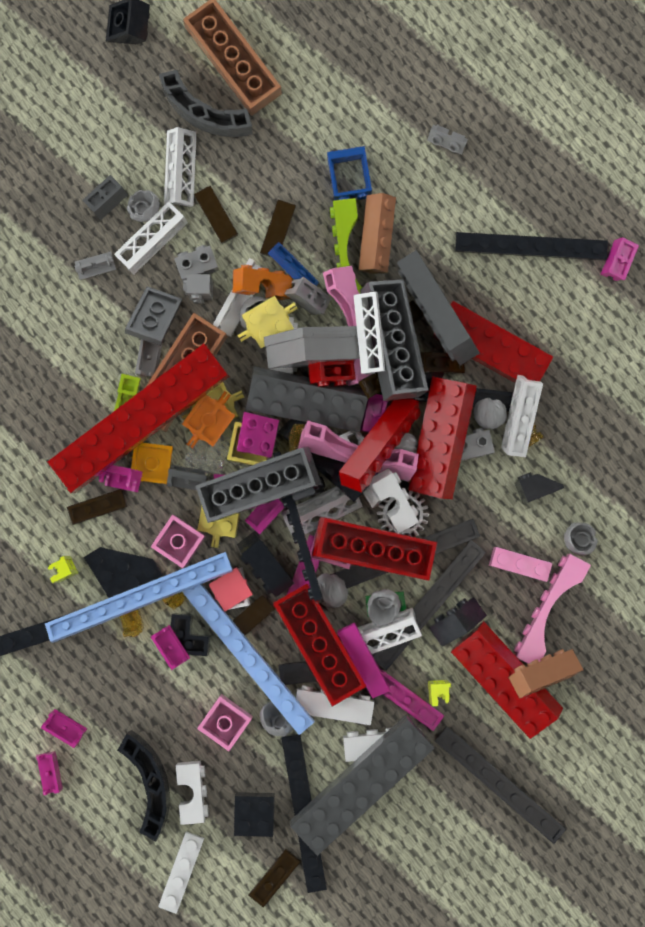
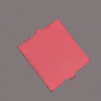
M238 567L208 584L215 595L214 599L218 600L224 612L253 595L246 583L247 579H244Z

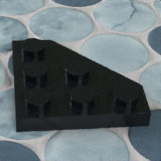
M103 547L97 548L84 557L108 598L163 576L154 559Z

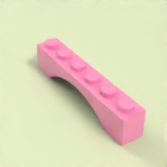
M352 266L333 268L324 272L323 276L327 292L341 307L348 326H357L354 295L359 294ZM360 359L354 360L355 380L347 381L348 386L359 384V381L371 375L361 374Z
M307 421L301 432L298 449L309 447L312 453L346 463L359 445L339 437L325 425ZM394 449L390 458L386 459L378 473L389 468L392 473L396 472L401 480L409 482L417 470L419 454L403 449Z
M567 554L566 557L562 556L560 559L558 573H553L549 581L551 583L549 590L543 592L540 598L542 600L540 607H536L531 617L534 619L531 625H526L522 633L525 635L522 642L518 641L514 648L515 656L526 663L536 659L540 662V659L544 657L546 653L544 630L550 609L565 591L583 581L591 566L572 554Z

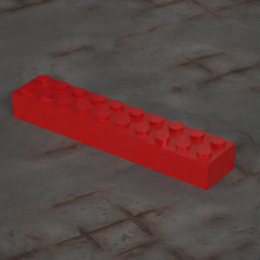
M203 343L47 462L68 491L76 493L230 376Z

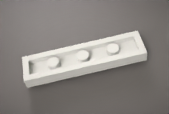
M186 831L159 903V908L177 914L204 841L203 837Z

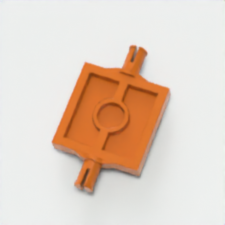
M224 391L219 400L212 399L207 394L203 396L182 423L193 434L187 443L192 449L199 439L206 441L214 447L236 416L224 405L231 396L230 394L226 396V391Z

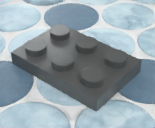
M146 287L125 328V334L161 346L182 304V298Z

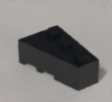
M256 531L237 544L242 554L239 557L245 565L250 564L252 566V574L257 580L262 579L265 583L262 586L268 594L273 593L275 597H278L294 584L293 580L260 539Z

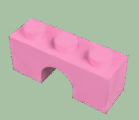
M493 547L488 566L547 582L552 563Z

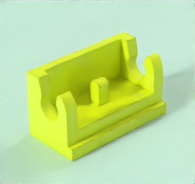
M71 556L60 557L61 560L49 565L48 570L55 567L58 572L57 575H53L50 578L52 583L61 582L78 574Z
M448 680L428 681L429 703L432 706H438V697H442L443 700L445 699V703L449 702V687H451V683Z

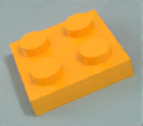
M141 443L133 449L131 469L143 472L141 477L143 482L167 484L173 446Z

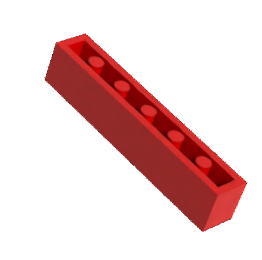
M407 398L392 401L339 471L341 485L361 493L366 486L370 485L374 475L381 470L383 463L386 459L390 458L394 448L400 444L403 436L410 431L411 425L415 420L419 419L421 411L418 400Z

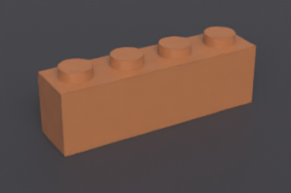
M378 193L367 195L359 271L370 274L388 273L396 197Z
M562 649L554 653L553 657L549 654L541 658L540 662L536 659L528 663V667L523 664L515 668V673L509 676V679L519 698L569 679L583 671L573 649L566 652Z

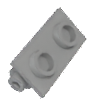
M438 124L437 126L433 125L427 141L462 155L468 141L465 135L454 131L452 135H448L449 129Z
M111 251L75 262V270L80 280L116 270Z

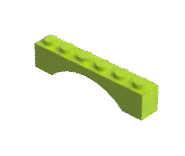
M356 198L333 201V207H330V217L335 219L332 233L333 237H337V244H334L335 256L339 255L340 263H336L337 268L349 266L347 245L351 231L358 221ZM355 279L357 290L360 294V290L363 287Z

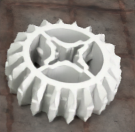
M409 491V500L417 506L415 508L419 513V523L399 534L411 536V532H413L415 536H418L419 534L416 529L418 528L423 531L424 528L420 524L428 523V521L423 520V517L429 516V513H423V510L428 509V506H421L425 499L423 498L418 501L419 493L413 497L411 496L413 491ZM389 497V500H383L386 503L385 505H378L379 508L383 509V512H377V515H383V518L378 519V523L384 521L385 525L381 526L382 530L388 527V532L393 531L397 533L389 523L390 519L386 514L391 502L396 500L394 497Z

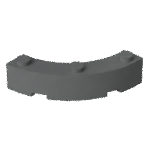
M177 70L159 74L163 91L169 103L188 123L205 132L219 136L240 137L253 135L247 109L224 111L213 109L211 106L194 98L188 92Z

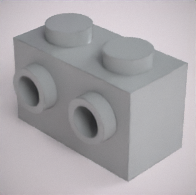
M202 245L197 247L196 251L190 253L185 251L174 258L182 281L187 280V274H210L219 271L210 246Z
M187 274V280H183V291H185V295H188L190 300H193V303L202 304L204 300L213 301V280L211 275Z
M484 428L473 430V434L466 435L461 461L495 453L490 430L484 431Z

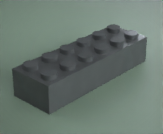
M417 250L398 261L397 264L400 267V270H398L399 275L404 279L407 288L415 298L416 303L424 313L425 318L433 328L434 333L451 360H457L459 365H462L480 353Z
M404 279L368 282L360 290V294L378 292L386 371L377 373L383 400L390 401L420 397L428 391ZM368 297L369 310L373 305V297ZM370 316L372 329L375 325V319ZM372 336L373 349L377 345V339ZM374 355L376 368H378L379 359Z
M254 366L246 410L304 422L311 421L325 426L360 432L368 399L361 387L335 386V383H329L330 386L318 387V383L310 384V377Z
M302 447L196 485V489L207 522L210 523L321 485V481L310 448Z

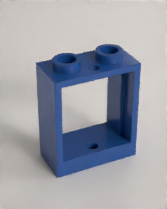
M365 146L327 152L334 201L351 198L363 200L366 199L367 195L372 194ZM361 159L366 189L338 193L334 164Z

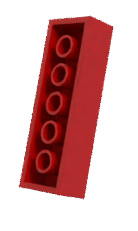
M452 301L450 305L480 352L471 358L472 360L515 384L517 375H523L528 380L541 381L553 356ZM434 333L433 338H435V339H437L438 341H440V340L437 338L436 334Z
M432 377L416 454H419L417 470L411 477L409 491L453 500L476 393V385Z
M320 517L312 556L429 581L437 542Z
M305 584L277 600L273 605L330 705L333 707L367 686L321 606L316 604L314 599L310 600L307 590L310 587L308 584Z
M484 621L462 638L452 649L451 653L529 739L536 736L559 718L563 707L545 688L519 698L509 676L514 674V669L523 665V663Z

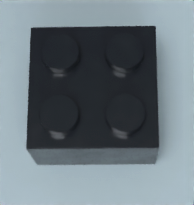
M236 792L234 836L273 837L275 793Z

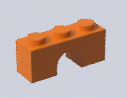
M241 265V268L233 270L232 293L253 295L259 293V285L262 283L266 291L265 298L270 299L275 296L277 300L290 299L285 295L287 289H292V277L286 275L285 271L269 272L268 268L253 269L251 265Z

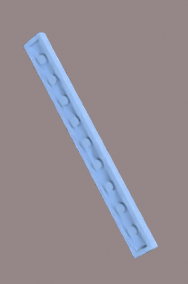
M226 552L45 623L50 642L54 643L230 573L233 569Z
M200 584L182 591L298 735L315 722L227 613L223 611L222 607L204 585Z

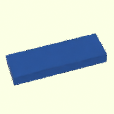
M278 242L268 252L294 280L305 277L315 286L319 284V281L281 243Z

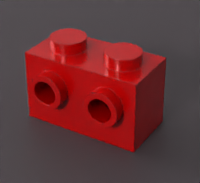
M354 360L324 361L308 364L310 384L318 383V387L330 386L329 383H335V386L346 385L347 381L355 380Z

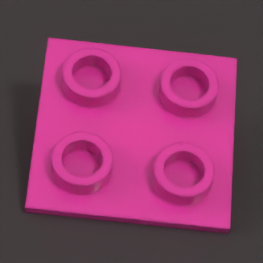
M244 412L237 451L272 458L279 420Z

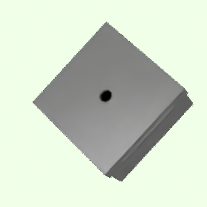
M357 326L301 327L264 337L268 369L308 367V364L317 362L360 359Z

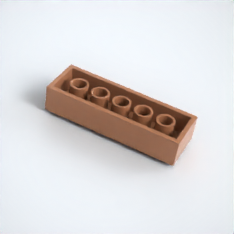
M216 0L207 1L183 19L186 30L251 116L282 94L280 84Z
M193 313L146 387L203 343L216 356L227 339V334ZM174 419L162 427L161 430L167 432Z

